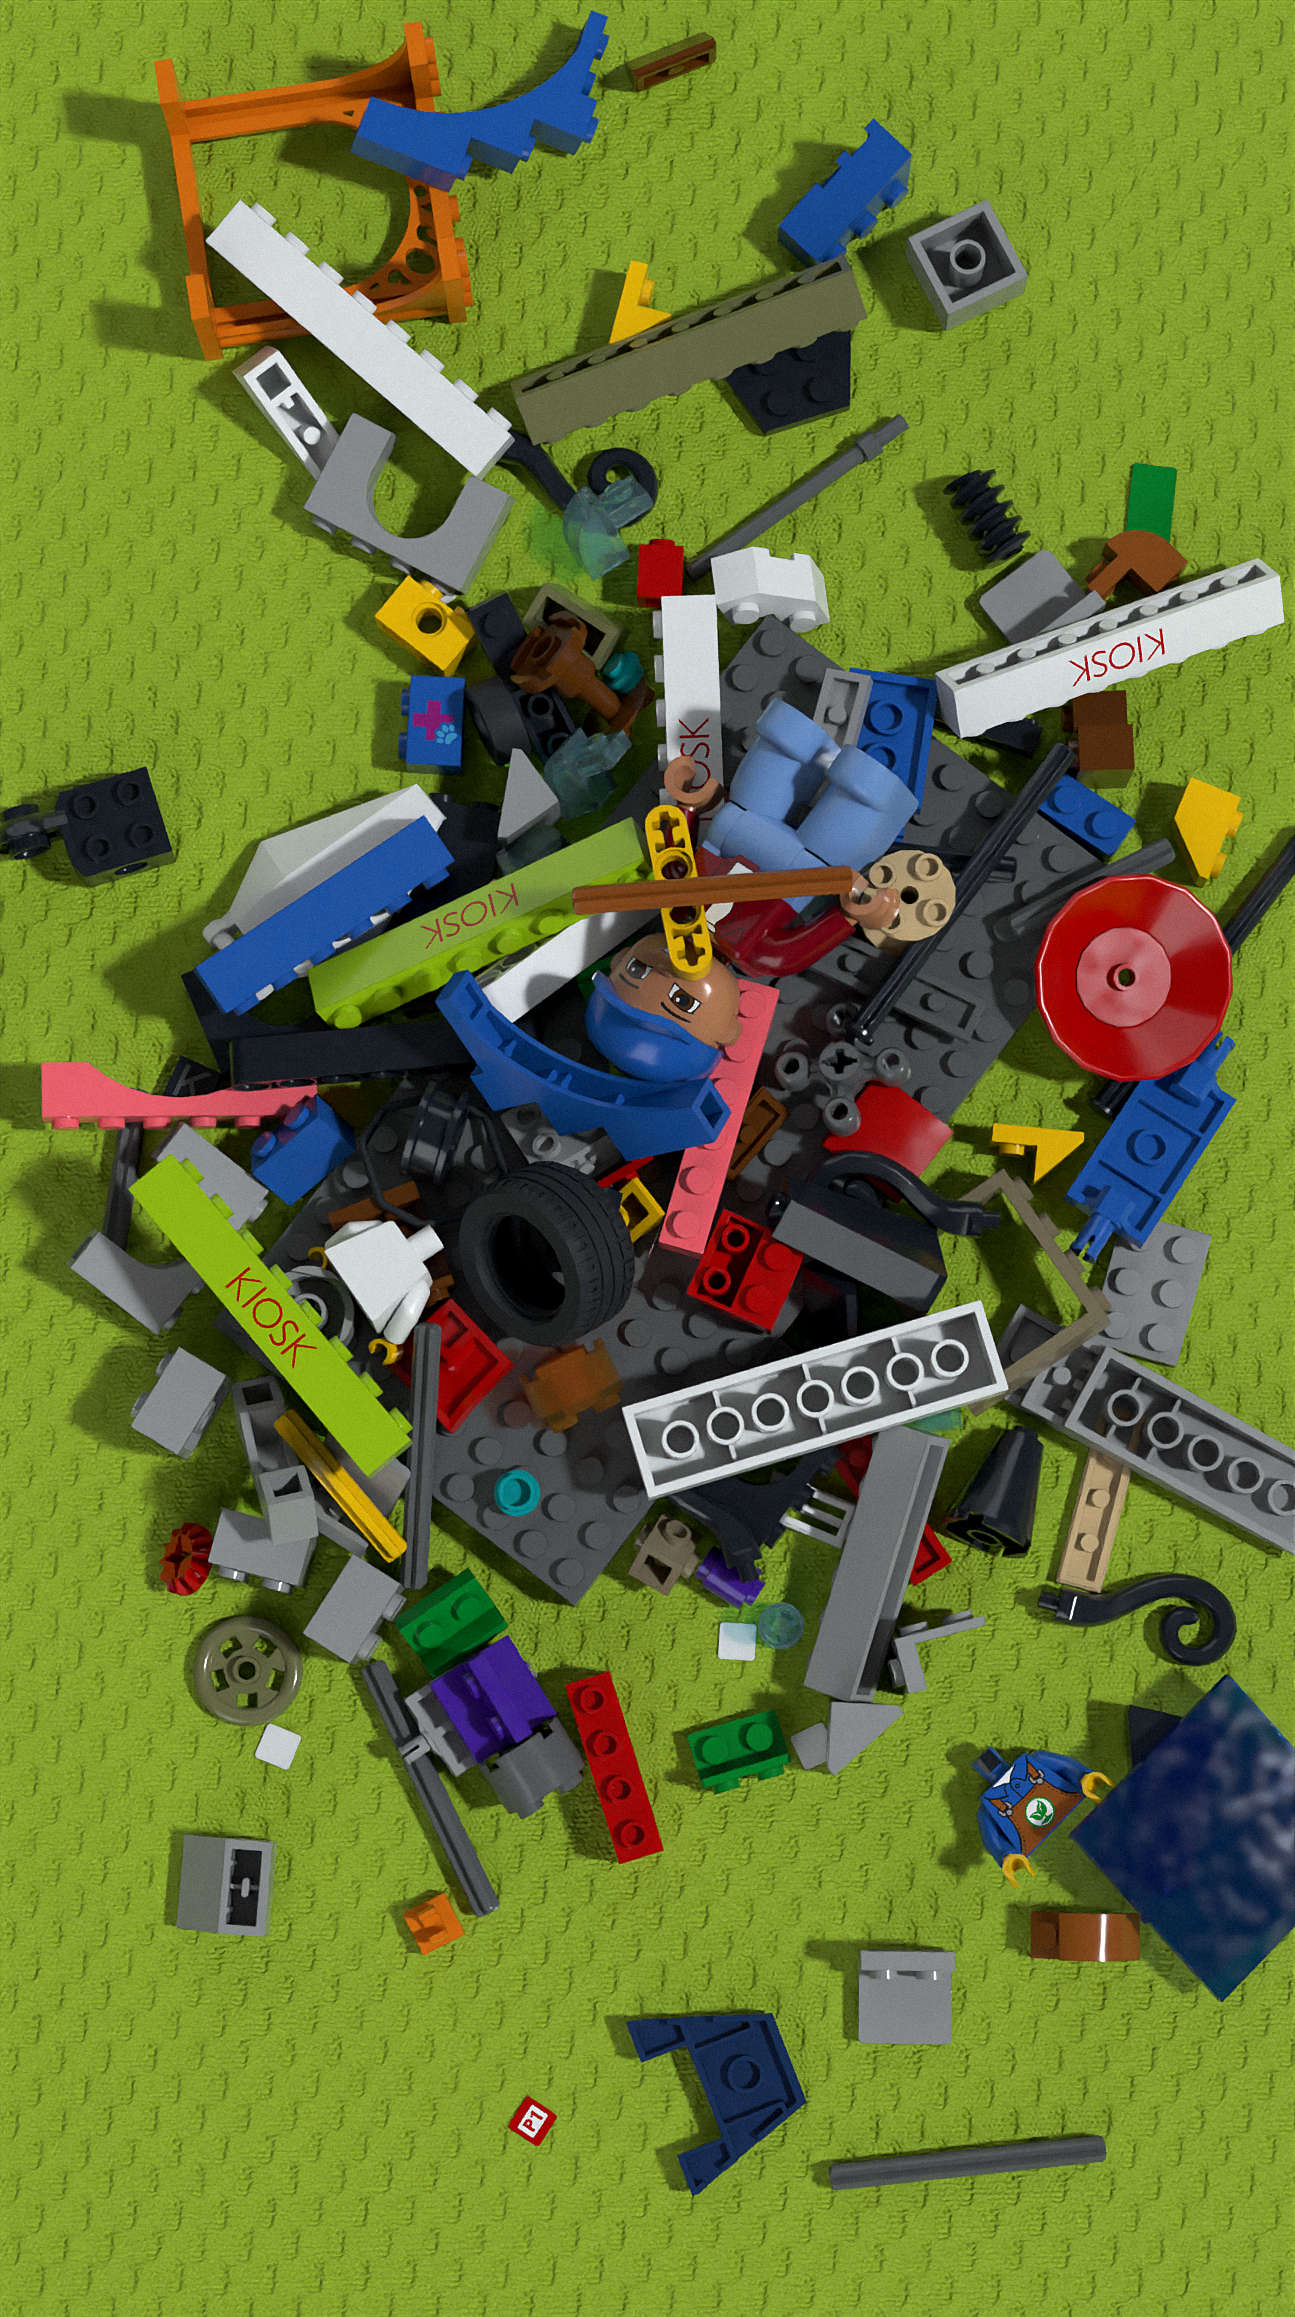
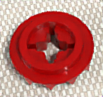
M185 1522L181 1529H173L171 1541L163 1544L166 1551L164 1557L159 1560V1563L164 1566L160 1574V1580L166 1583L167 1591L180 1596H189L195 1593L206 1581L212 1567L208 1559L213 1539L205 1526Z

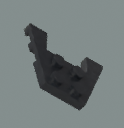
M851 330L845 332L832 331L817 337L816 341L809 346L785 349L775 353V356L765 363L746 364L734 369L729 376L723 378L765 437L850 410Z

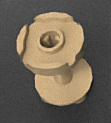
M900 850L884 856L871 867L866 879L869 884L864 889V896L860 905L869 903L875 897L877 890L890 887V889L896 888L900 893V910L896 918L886 927L881 929L860 927L865 940L871 946L897 958L910 941H919L935 935L948 923L955 907L956 887L949 870L936 855L924 853L920 850Z

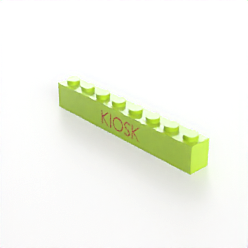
M631 816L308 969L307 972L316 1012L332 1030L355 1028L361 1023L396 1009L408 1001L447 984L455 972L467 969L470 973L477 971L489 963L515 953L521 948L551 934L558 933L562 929L585 918L596 915H577L574 913L572 889L582 886L655 881L646 834Z
M170 1153L129 1187L128 1190L363 1473L372 1479L414 1443L407 1435L413 1427L396 1407L390 1412L384 1408L377 1399L383 1391L366 1371L358 1376L347 1362L354 1356L336 1335L328 1340L317 1326L324 1320L306 1299L298 1304L287 1290L294 1284L281 1268L275 1264L269 1269L259 1258L258 1254L264 1248L250 1231L245 1228L239 1233L229 1222L228 1219L235 1213L216 1192L209 1198L199 1186V1183L205 1177L190 1159L186 1157L183 1161L179 1162Z

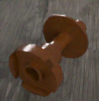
M566 610L555 613L547 618L553 623L546 630L538 625L519 646L510 667L516 673V675H510L511 681L528 694L539 693L553 686L564 697L570 698L577 695L591 707L583 722L581 731L583 743L593 749L603 747L608 743L614 747H619L630 737L632 733L631 724L640 714L641 710L650 705L656 692L648 684L644 676L641 677L633 689L625 694H619L616 690L612 691L594 675L595 663L582 652L587 637L585 624L573 613Z

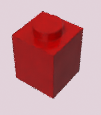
M652 539L649 541V544H639L637 608L662 609L661 596H682L684 546H675V541L669 539Z

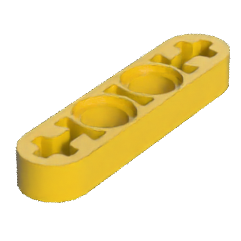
M660 805L653 808L645 819V832L654 880H667L662 876L661 870L665 864L671 861H679L687 866L688 872L684 878L698 877L684 813L672 805ZM663 820H669L671 827H674L672 829L674 847L665 849L663 833L661 830H658L660 829V822ZM692 906L697 914L694 920L687 924L675 923L670 918L669 914L674 907L660 908L670 962L674 973L679 978L687 981H697L704 978L713 966L712 946L704 906ZM692 936L696 955H702L698 957V965L689 966L686 959H680L685 957L686 954L683 938Z

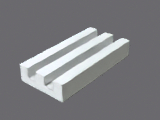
M774 1471L769 1484L778 1482L787 1476ZM810 1486L816 1491L812 1498L841 1509L846 1514L842 1520L809 1505H806L800 1513L839 1528L837 1536L787 1516L783 1524L841 1549L846 1538L847 1525L854 1517L857 1505Z

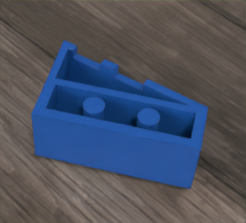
M874 118L864 128L868 132L866 141L852 155L844 151L836 160L840 166L821 185L816 183L779 225L778 241L807 268L845 255L847 252L845 246L856 236L859 239L864 238L877 224L878 219L876 216L886 206L890 209L897 206L909 191L906 186L908 185L912 154Z

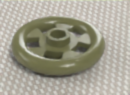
M258 1616L234 1617L215 1626L200 1643L193 1663L195 1689L204 1706L219 1719L238 1726L261 1725L274 1720L284 1713L295 1700L303 1676L301 1654L293 1638L277 1623ZM236 1636L242 1648L232 1653L227 1659L219 1648L227 1640ZM260 1636L276 1646V1650L270 1658H267L261 1651L253 1648ZM244 1662H251L256 1668L255 1675L249 1680L243 1679L239 1674V1668ZM223 1668L226 1681L230 1686L217 1692L212 1681L211 1672ZM272 1668L284 1671V1679L279 1691L266 1688ZM238 1693H257V1707H238Z

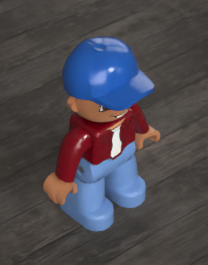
M773 697L757 719L755 729L758 737L737 768L730 785V802L721 806L715 813L708 828L706 839L698 848L697 843L701 818L698 815L713 810L728 791L717 780L710 777L701 790L689 793L693 779L696 776L695 762L690 755L676 757L668 765L664 773L666 790L677 801L675 807L684 813L687 820L697 876L704 877L848 865L851 867L853 876L852 891L840 893L841 906L839 908L832 905L811 920L809 918L837 894L703 905L712 946L713 966L704 978L697 981L681 979L674 973L670 962L665 932L647 935L632 947H626L619 951L611 960L610 968L612 972L609 976L597 969L592 977L595 987L589 997L584 1015L586 1034L597 1051L614 1064L613 1067L630 1079L655 1083L683 1082L709 1077L715 1071L725 1055L718 1047L720 1045L725 1047L734 1045L741 1034L742 1024L737 1017L741 1003L740 989L737 979L728 969L731 964L753 978L762 977L763 975L785 978L798 974L822 959L856 931L854 928L856 923L867 929H881L888 926L896 918L900 910V893L896 888L890 889V887L877 890L875 897L869 903L859 905L860 896L869 884L862 874L867 872L885 854L901 829L916 811L919 803L906 785L884 765L850 744H845L841 750L829 734L819 725L778 698ZM829 777L830 784L800 825L792 821L801 805H809ZM666 820L663 830L665 849L674 847L672 829L674 827H671L669 820ZM679 861L668 862L661 870L662 876L665 879L684 878L688 872L687 866ZM681 906L672 908L669 915L675 923L687 924L694 920L697 913L692 906ZM692 936L683 938L686 954L685 957L680 959H686L689 966L698 965V957L702 955H696Z

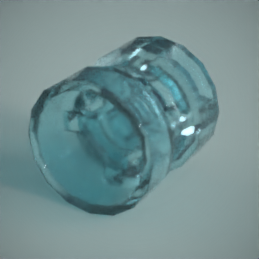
M775 1603L768 1606L761 1613L758 1621V1634L761 1640L768 1647L776 1650H785L794 1646L800 1640L804 1631V1620L801 1613L794 1606L787 1603Z

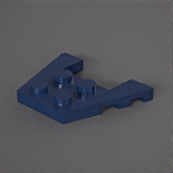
M772 2012L633 2019L626 2022L641 2063L680 2047L688 2046L722 2135L720 2138L677 2154L692 2196L703 2191L708 2184L730 2168L741 2156L759 2141L763 2140L807 2102Z

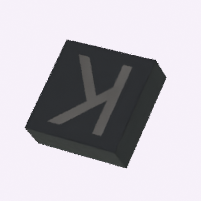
M181 1055L162 1096L181 1098L214 1093L217 1091L223 1075Z

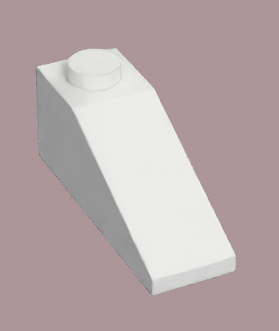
M266 345L232 372L262 414L317 481L340 436L280 351Z

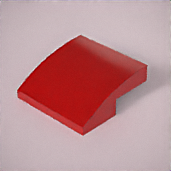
M871 1080L866 1083L862 1091L854 1099L861 1114L859 1129L848 1137H838L829 1131L820 1144L831 1154L846 1150H866L882 1154L900 1163L919 1178L954 1131L899 1087H888L880 1081ZM842 1114L839 1120L845 1118L847 1114ZM861 1175L892 1202L899 1204L903 1199L886 1183L874 1177Z

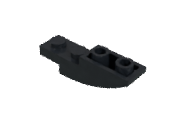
M503 590L466 609L464 612L482 646L481 649L494 675L499 676L508 688L525 725L529 741L546 772L550 774L588 754L558 691L553 686L539 693L528 694L511 681L510 675H516L510 669L512 660L528 634L507 592Z

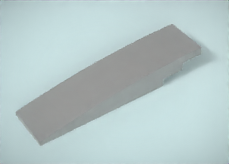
M1021 1304L1018 1305L996 1345L1003 1371L1067 1326H1059ZM1089 1339L1002 1399L1079 1443L1114 1459L1118 1464L1125 1465L1142 1477L1295 1556V1450L1109 1346L1103 1347ZM1112 1407L1132 1412L1131 1418L1128 1421L1116 1418ZM1099 1412L1106 1423L1103 1436L1094 1432ZM1143 1415L1146 1417L1140 1430L1141 1437L1135 1455L1127 1450L1134 1424Z

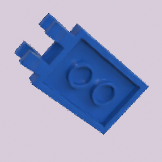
M850 667L849 672L870 675L873 680L856 748L884 765L906 785L919 802L913 814L920 815L938 695L936 680ZM905 826L901 829V831L899 832L894 841L902 842V839L904 837Z

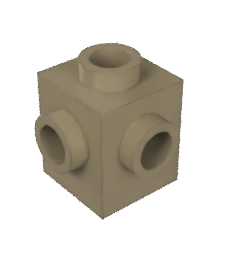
M663 1512L654 1527L646 1523L637 1537L633 1548L637 1549L639 1553L628 1574L663 1595L668 1596L680 1575L688 1580L702 1556L694 1551L703 1534Z

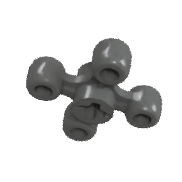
M847 1002L836 1003L827 1012L825 1021L827 1029L832 1035L833 1042L823 1050L820 1058H807L795 1051L785 1052L777 1059L774 1068L778 1082L788 1091H802L810 1083L815 1082L822 1083L830 1089L831 1098L824 1107L823 1120L828 1130L838 1137L851 1136L859 1129L861 1114L855 1104L854 1097L862 1091L867 1081L876 1080L888 1087L897 1088L909 1081L913 1071L910 1058L905 1051L899 1048H885L876 1056H865L857 1050V1039L852 1037L840 1025L844 1020L851 1021L859 1011L856 1006ZM898 1065L894 1070H888L891 1066ZM793 1069H798L794 1074H789ZM847 1114L845 1118L837 1120L840 1115Z

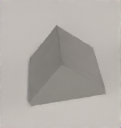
M515 748L512 749L497 836L501 855L511 856L561 820L559 800L521 749Z
M829 1702L825 1768L831 1775L835 1776L904 1712L897 1705Z

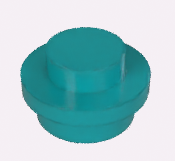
M626 651L622 654L616 653L611 656L603 667L602 672L604 675L602 682L612 691L616 690L619 694L629 692L640 681L644 672L643 666L639 663V657L633 651Z
M508 1471L496 1482L494 1488L495 1502L504 1513L510 1516L519 1517L527 1515L539 1503V1484L526 1471Z

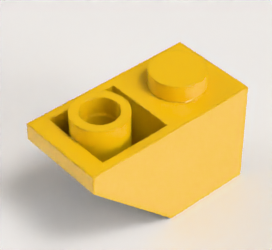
M1191 777L1170 824V830L1194 885L1203 888L1209 876L1215 879L1218 878L1227 857L1226 853L1220 851L1225 836L1235 837L1244 813L1236 810L1241 797Z

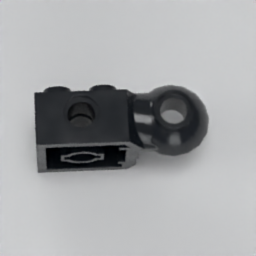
M146 766L59 792L56 807L40 813L37 804L29 803L12 807L0 813V855H9L11 860L36 857L49 851L52 847V842L63 839L68 857L71 860L77 877L89 888L176 862Z

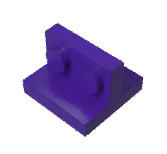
M509 1635L502 1637L428 1684L476 1764L484 1761L507 1745L518 1743L532 1734V1729L556 1715L555 1710Z

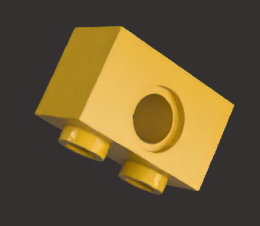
M408 575L374 616L377 627L440 677H450L478 644L479 640L464 609L457 606L452 610L440 600L443 597L442 593L430 582L422 579L418 583ZM426 617H437L442 621L441 628L435 633L427 634L418 629L419 623Z

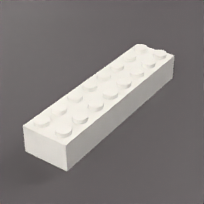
M978 1300L622 1407V1414L646 1494L650 1501L1004 1394L1009 1388L982 1302Z

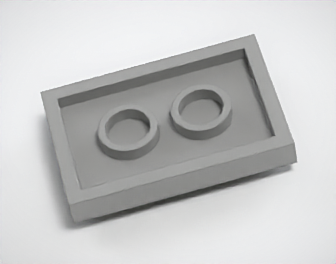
M1158 1221L1140 1249L1117 1234L1101 1289L1112 1306L1105 1312L1112 1324L1090 1340L1103 1347L1109 1346L1120 1353L1175 1368L1212 1235Z

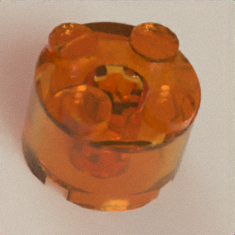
M601 1337L593 1339L592 1343L595 1349L587 1352L584 1344L536 1366L538 1369L535 1371L537 1377L532 1380L529 1379L526 1372L517 1377L542 1428L550 1426L555 1434L578 1423L579 1416L577 1413L591 1406L595 1413H599L621 1402L619 1391L623 1390L625 1385Z

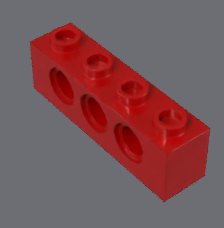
M610 1671L566 1684L565 1687L619 1864L664 1851Z

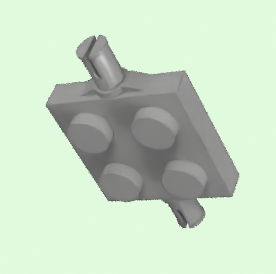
M479 1648L478 1650H476L475 1652H473L472 1654H470L468 1657H466L465 1659H463L462 1661H460L459 1663H457L456 1665H454L453 1667H451L449 1670H447L446 1672H444L443 1674H441V1675L438 1676L437 1678L441 1677L442 1675H444L445 1673L449 1672L450 1670H452V1669L455 1668L456 1666L460 1665V1664L463 1663L464 1661L468 1660L469 1658H471V1657L474 1656L475 1654H477V1653H479L480 1651H482L481 1648ZM526 1660L525 1663L530 1669L532 1665ZM534 1669L531 1670V1673L534 1676V1678H537L538 1675ZM428 1684L403 1701L416 1720L420 1735L407 1744L398 1748V1752L402 1757L415 1747H418V1749L403 1759L407 1765H410L429 1750L442 1758L455 1778L476 1764Z

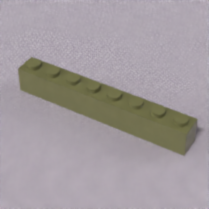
M841 255L511 382V387L533 446L542 442L544 444H552L566 437L567 433L576 429L600 426L610 416L623 411L636 412L642 410L650 404V401L665 395H681L690 390L692 385L704 380L723 379L738 367L749 363H765L771 360L775 353L785 349L809 346L816 341L817 337L832 331L845 332L851 330L858 325L859 321L868 318L852 269L845 255Z

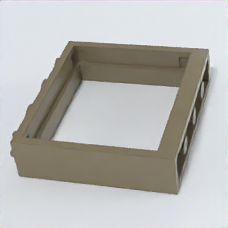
M1004 1168L958 1200L982 1201V1205L985 1206L1004 1193L1088 1313L1006 1368L1003 1372L1009 1390L1004 1394L968 1404L967 1407L975 1417L988 1410L1112 1324L1105 1313L1112 1307L1097 1285L1090 1290L1079 1276L1086 1269L1070 1248L1064 1253L1053 1239L1060 1232L1045 1211L1038 1216L1028 1203V1201L1034 1198L1030 1189L1019 1175L1011 1179ZM936 1228L938 1237L945 1233ZM893 1298L908 1321L927 1316L925 1312Z

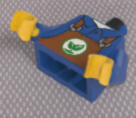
M989 1746L971 1765L990 1783L977 1798L981 1803L976 1817L983 1846L1002 1868L1005 1877L1013 1888L1019 1887L1013 1877L1018 1869H1027L1032 1877L1035 1875L1034 1869L1027 1858L1086 1797L1095 1804L1103 1805L1105 1802L1095 1795L1096 1788L1105 1783L1111 1788H1115V1784L1103 1773L1093 1772L1071 1756L1041 1749L1033 1751L1030 1755L1026 1752H1021L1009 1764L992 1746Z

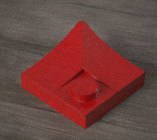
M450 1298L426 1322L437 1323L442 1329L437 1419L453 1434L482 1399L515 1365ZM414 1333L402 1343L404 1348L402 1358L398 1362L387 1364L410 1390Z

